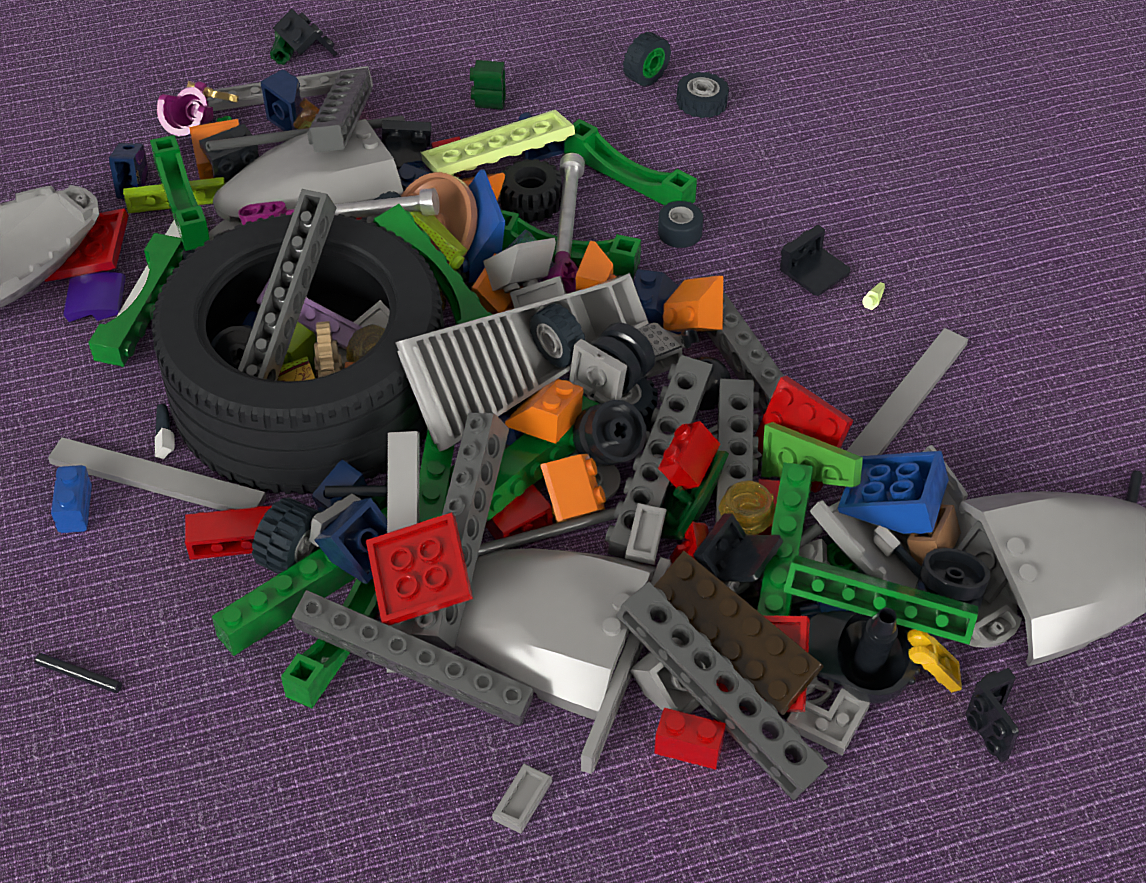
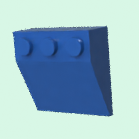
M479 170L468 186L475 198L478 214L473 242L464 256V262L460 266L461 273L466 274L468 283L476 282L485 268L484 260L492 257L494 253L502 252L505 220L485 170Z
M942 451L861 456L863 457L861 482L855 487H845L838 505L839 513L903 534L933 532L949 480Z

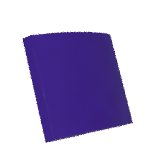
M101 272L70 278L63 316L71 322L92 315L97 321L117 315L121 310L126 276L123 273Z

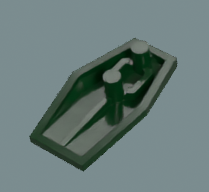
M716 452L699 487L684 489L682 486L675 488L673 485L669 489L664 509L667 510L661 538L682 540L692 521H698L710 501L728 458V452Z

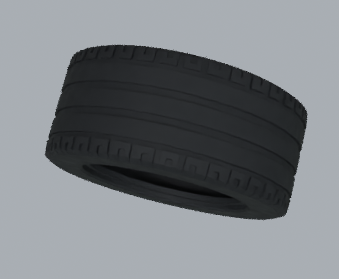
M284 213L276 217L272 215L266 219L259 218L254 222L248 221L242 226L237 225L234 227L235 229H228L224 231V234L214 236L213 240H207L202 247H197L194 253L187 255V259L182 260L179 263V268H175L172 271L173 275L167 278V284L162 286V292L158 295V301L155 303V310L153 311L152 333L155 354L173 420L184 443L187 444L191 452L193 451L194 456L197 459L200 458L201 462L204 465H208L209 469L213 472L217 471L218 475L222 477L227 476L228 480L232 482L238 481V484L242 486L249 485L252 489L261 488V491L264 492L272 490L273 493L278 494L279 492H285V494H292V492L304 494V492H310V494H313L341 460H344L362 473L364 479H372L379 472H386L388 468V433L418 431L419 446L422 443V439H426L428 428L397 353L399 350L395 342L444 329L443 308L439 287L433 271L430 270L429 264L425 263L424 257L419 255L416 249H412V245L409 242H404L401 236L397 237L394 232H388L385 227H378L376 223H367L364 219L357 220L356 217H345L343 214L334 215L306 297L352 322L356 321L381 300L390 310L384 333L378 339L376 345L357 362L324 377L303 381H273L254 377L237 370L215 352L211 342L220 331L231 326L242 325L250 311L258 313L261 305L257 304L256 301L271 277L293 213L291 215Z

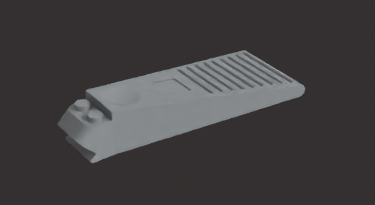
M630 273L623 276L620 275L583 290L395 342L399 350L397 353L433 443L437 445L438 450L443 451L462 440L468 413H495L497 416H500L571 370V364L565 368H559L546 360L537 349L530 333L529 322L531 321V316L548 305L556 303V305L560 304L562 307L567 308L575 316L577 322L580 323L581 329L585 334V341L589 344L613 323H626L636 329L649 324Z

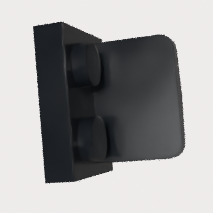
M382 120V143L394 158L397 169H400L407 162L422 161L421 152L426 151L427 147H430L432 122Z

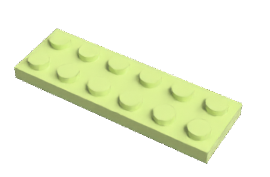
M552 110L423 151L421 156L422 161L433 173L442 172L453 176L454 173L463 170H474L481 164L498 162L500 158L506 156L520 155L523 151L531 148H542L545 144L553 141H564L567 137L575 135V130L572 123L558 111Z

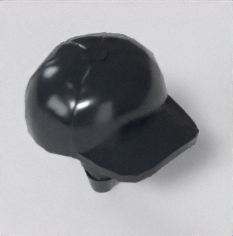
M883 608L873 617L850 611L822 612L811 617L808 653L824 666L817 676L840 684L858 700L869 702L870 704L886 703L897 698L908 685L915 684L916 679L914 675L920 673L919 664L914 663L909 658V649L914 646L910 644L907 634L912 628L898 625L896 613L891 608Z

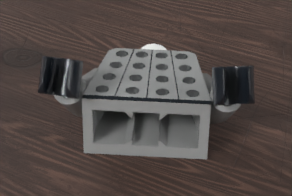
M651 323L638 328L652 345L656 357L654 367L646 374L647 379L670 370L672 364L677 365L680 355H682V348L688 349L692 343L700 342L696 329H687L680 335L663 329L658 323Z

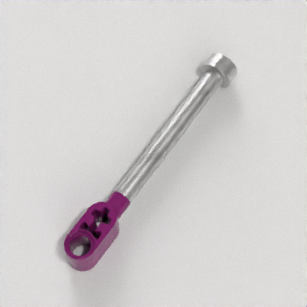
M576 153L565 154L560 160L559 171L564 178L555 263L549 268L548 276L543 278V281L561 276L567 294L576 291L578 268L570 258L578 178L584 174L585 166L583 157Z
M435 188L422 189L419 195L334 204L337 208L335 215L343 214L345 217L353 216L356 218L379 216L397 204H400L404 210L409 212L421 211L424 216L438 215L439 197ZM275 201L246 205L239 210L238 214L242 225H245V222H254L259 218L266 219L272 215L274 217L284 213L291 215L294 209H287L284 202Z

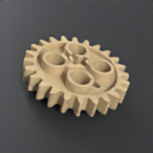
M329 321L316 323L317 342L314 343V362L317 378L343 369L337 340H333Z

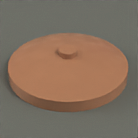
M442 172L429 173L416 179L406 188L401 196L419 195L422 189L435 188L439 197V213L434 216L468 251L475 236L478 219L476 201L470 188L459 178Z

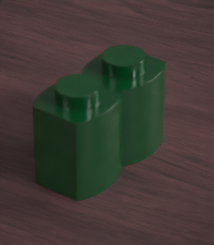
M476 60L475 67L470 68V81L474 82V86L471 87V100H475L476 108L503 110L506 101L505 63Z

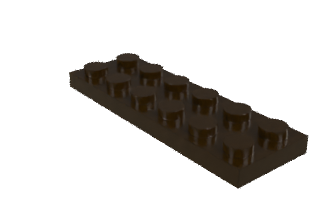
M685 551L680 554L654 585V587L661 589L665 593L667 600L676 610L682 611L687 616L689 623L698 632L707 636L711 646L720 655L727 657L731 661L737 673L742 678L748 679L754 685L756 692L763 699L774 705L782 715L787 712L824 667Z

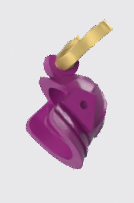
M188 81L187 88L183 89L177 96L167 94L159 96L157 102L158 119L162 127L170 134L186 136L190 134L189 127L208 124L213 119V107L208 105L209 101L206 100L208 97L238 103L239 96L215 91L207 87L206 83L198 81L194 83Z

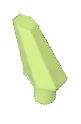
M880 282L863 298L864 307L873 310L879 305L885 289L884 283Z

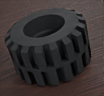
M523 159V161L513 162V165H508L506 170L502 171L505 174V179L500 192V203L504 211L518 213L519 218L523 221H528V223H533V221L537 220L538 222L544 221V218L549 219L559 211L562 197V177L554 165H549L547 161L541 162L539 159Z

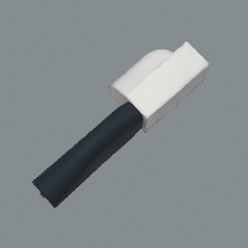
M159 404L156 413L155 457L165 459L175 448L174 433L169 430V412L165 404Z
M877 527L874 530V543L887 557L894 552L919 579L922 566L900 545L901 543L887 528Z

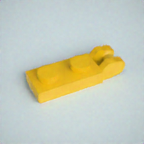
M916 629L909 630L907 638L910 644L914 646L909 649V658L914 663L921 664L925 670H928L936 678L938 683H942L951 693L960 691L962 683L959 661L933 636Z

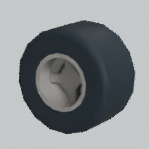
M687 201L670 202L662 207L658 220V235L661 241L675 248H686L699 242L703 229V213L699 207Z

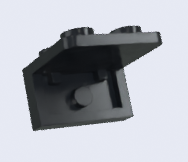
M291 8L273 27L300 55L315 40L321 43L334 57L338 54L333 49L335 44L326 35L322 38L323 32L314 23L310 26L309 24L312 21L302 12L298 15Z
M245 124L199 140L200 148L211 163L213 178L224 177L225 184L247 165L259 158L258 145L209 152L206 148V142L252 136Z
M816 225L809 231H804L800 237L785 244L781 250L780 263L781 272L815 296L823 294L849 276L851 270L849 266L823 249L825 229L820 225Z
M724 513L693 556L698 563L720 581L752 582L762 575V571L771 558L777 554L783 540L780 535H747L733 513Z
M1009 668L998 673L992 671L976 683L965 714L969 726L973 730H977L985 741V746L989 753L996 756L1001 763L1009 759L1019 734L1018 727L1004 710L1016 679Z

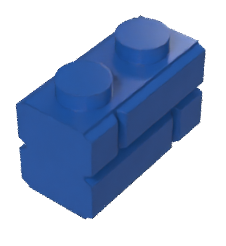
M62 466L57 468L51 515L58 532H85L87 530L92 483L90 477H88L86 466Z

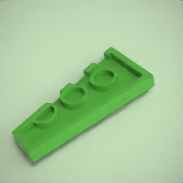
M774 422L765 425L761 477L777 476L781 479L783 463L786 462L813 466L812 482L820 481L823 484L855 487L860 484L863 457Z

